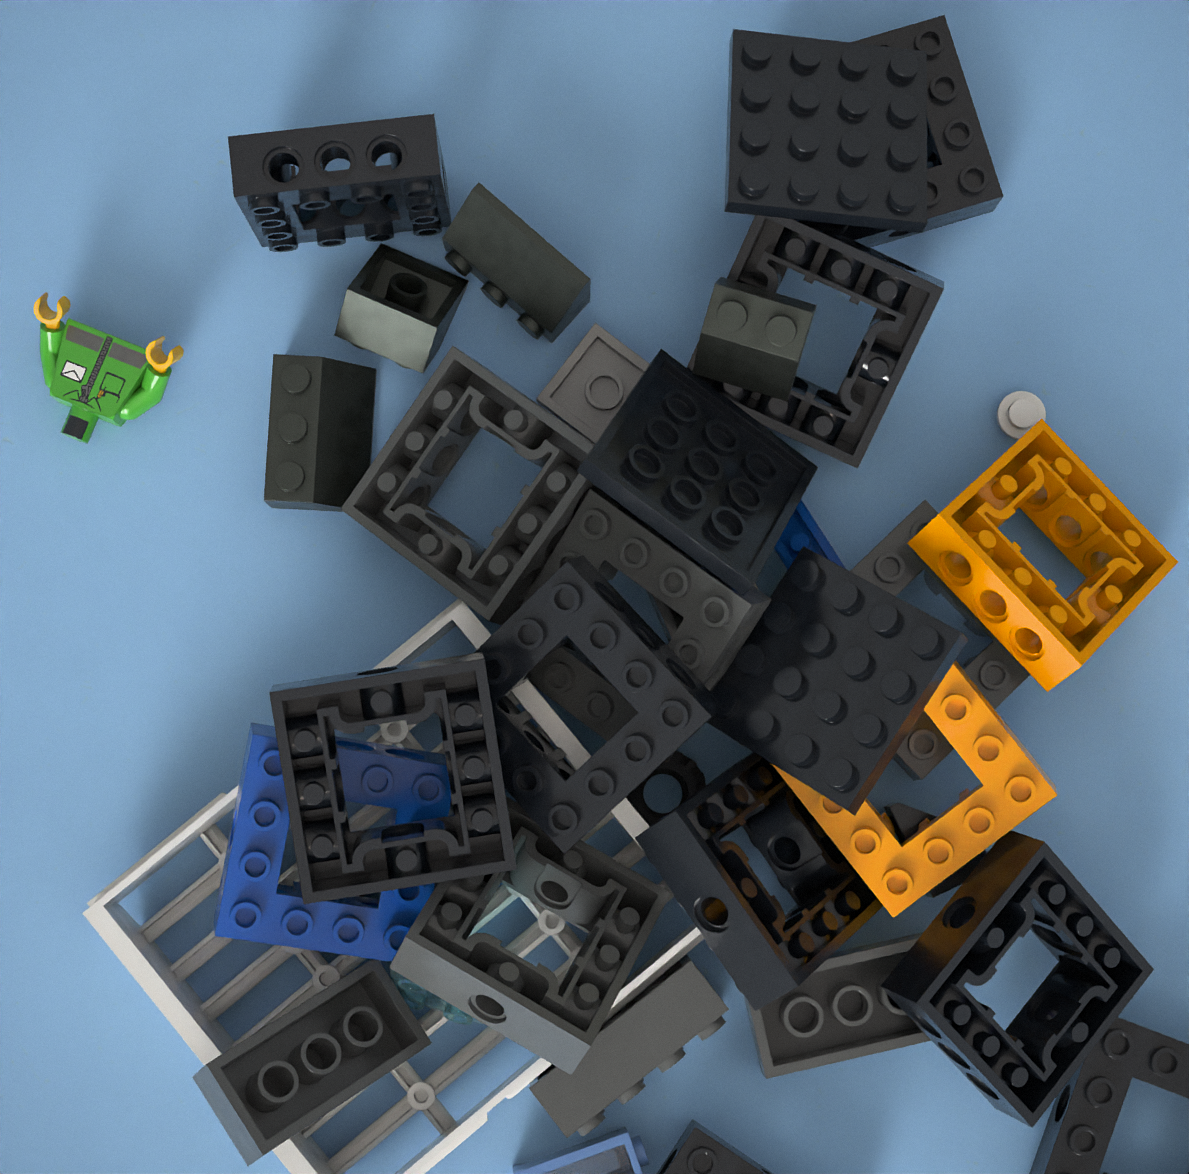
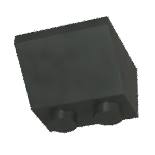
M381 243L347 288L334 335L351 342L357 348L369 350L393 360L401 367L424 373L440 349L469 281Z
M720 277L713 288L699 338L692 373L788 401L817 305Z

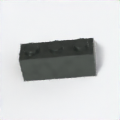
M478 183L472 189L442 237L444 248L448 252L444 258L464 277L470 272L484 284L480 288L481 291L495 305L502 308L505 304H508L520 315L516 321L533 338L538 340L543 335L553 343L590 302L591 279L482 184Z
M273 354L264 501L271 508L344 512L341 510L342 506L371 465L377 373L375 368L319 356Z

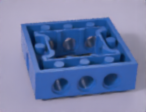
M251 722L214 914L215 936L392 962L406 934L434 891L435 883L380 892L379 899L352 896L310 904H303L300 882L293 881L292 886L278 884L290 818L275 726ZM335 736L345 801L391 808L386 826L449 815L452 799L445 754Z

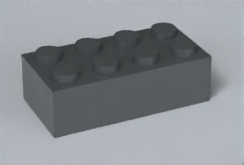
M923 932L834 952L797 988L757 1011L752 1008L744 996L760 1069L764 1077L768 1079L932 1041L881 987L882 983Z
M686 954L601 1026L592 1046L572 1075L552 1064L530 1083L529 1089L566 1138L576 1131L582 1137L592 1131L606 1118L603 1114L605 1112L604 1108L618 1099L623 1105L636 1096L646 1086L643 1082V1077L656 1067L663 1073L681 1060L686 1054L682 1046L698 1035L703 1041L719 1030L726 1023L722 1015L729 1008Z
M372 959L213 1059L192 1078L245 1163L249 1166L422 1051L432 1042L380 961Z

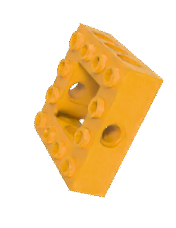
M1043 419L1038 421L907 543L1047 692L1080 668L1178 563L1166 548ZM1018 508L1033 521L1086 577L1066 599L1056 591L1057 585L1051 579L1047 581L1021 554L1020 550L1022 548L1015 541L1011 543L998 529Z
M956 660L925 706L924 711L981 781V784L972 791L966 788L959 793V800L931 822L926 818L919 824V830L900 844L895 838V829L890 818L885 812L880 815L867 798L854 816L773 765L893 918L1058 795L1052 780Z

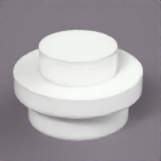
M1016 391L1007 395L1000 402L996 417L1000 429L1007 436L1019 440L1041 419L1046 420V410L1042 401L1033 393Z

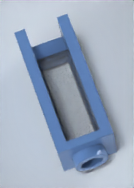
M624 1126L616 1131L512 1167L514 1174H643L641 1167L649 1165V1161L640 1135L630 1138L629 1132Z

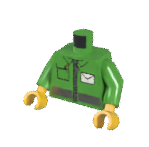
M47 292L35 302L33 307L34 314L41 322L40 357L45 384L50 389V396L59 403L71 407L62 427V434L88 444L98 419L121 427L125 424L126 420L137 419L162 400L172 372L170 365L179 361L184 353L180 345L174 347L169 355L166 356L162 350L165 336L152 341L145 349L69 318L65 325L60 319L69 311L71 306L70 300L65 296L58 300L57 312L48 307Z

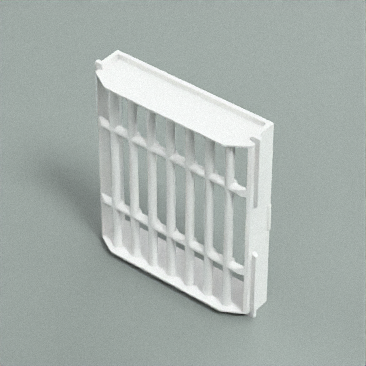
M458 598L373 669L410 664L455 626L459 628L476 650L491 634L470 608ZM529 680L506 694L515 706L520 703L533 717V720L538 724L536 729L548 742L552 741L557 749L561 748L567 754L565 758L575 771L592 757ZM406 720L378 724L381 727L380 730L366 740L367 742L386 745L394 744L398 747L425 751L409 732L417 724L407 725ZM443 742L430 752L445 754ZM239 785L228 794L220 793L87 902L89 908L82 913L204 1066L342 979L367 959L340 954L328 964L319 951L273 945L207 1001L203 1002L185 979L234 939L215 936L213 930L173 964L155 943L154 940L220 887L228 839L215 823L235 808ZM625 798L581 840L585 842L611 819L615 818L633 841L612 858L631 868L646 856L635 837L650 826ZM452 800L448 816L454 815ZM366 804L349 818L350 832L368 829L389 812L391 808ZM200 836L218 858V863L140 926L119 902ZM297 862L279 876L278 884L292 886L293 881L300 882ZM662 880L658 884L662 888L671 892L667 902L670 901L675 895L670 890L666 882ZM502 884L497 888L470 935L475 934L515 899L520 897L538 920L504 948L524 958L546 938L552 936L569 957L566 962L553 972L560 986L583 944L582 941L568 926L566 920ZM694 923L625 980L604 1023L704 940V937ZM295 954L311 973L312 978L243 1036L234 1041L216 1018ZM397 972L390 977L400 994L404 993L414 984V982ZM442 999L420 1017L418 1022L429 1037L457 1014L460 1009ZM488 1026L424 1080L421 1079L408 1061L390 1071L407 1092V1095L330 1159L310 1135L368 1087L272 1151L291 1174H344L416 1112L421 1110L441 1135L395 1174H425L488 1121L487 1112L505 1097L507 1099L513 1098L552 1064L535 1055L456 1122L436 1096L506 1038V1036Z

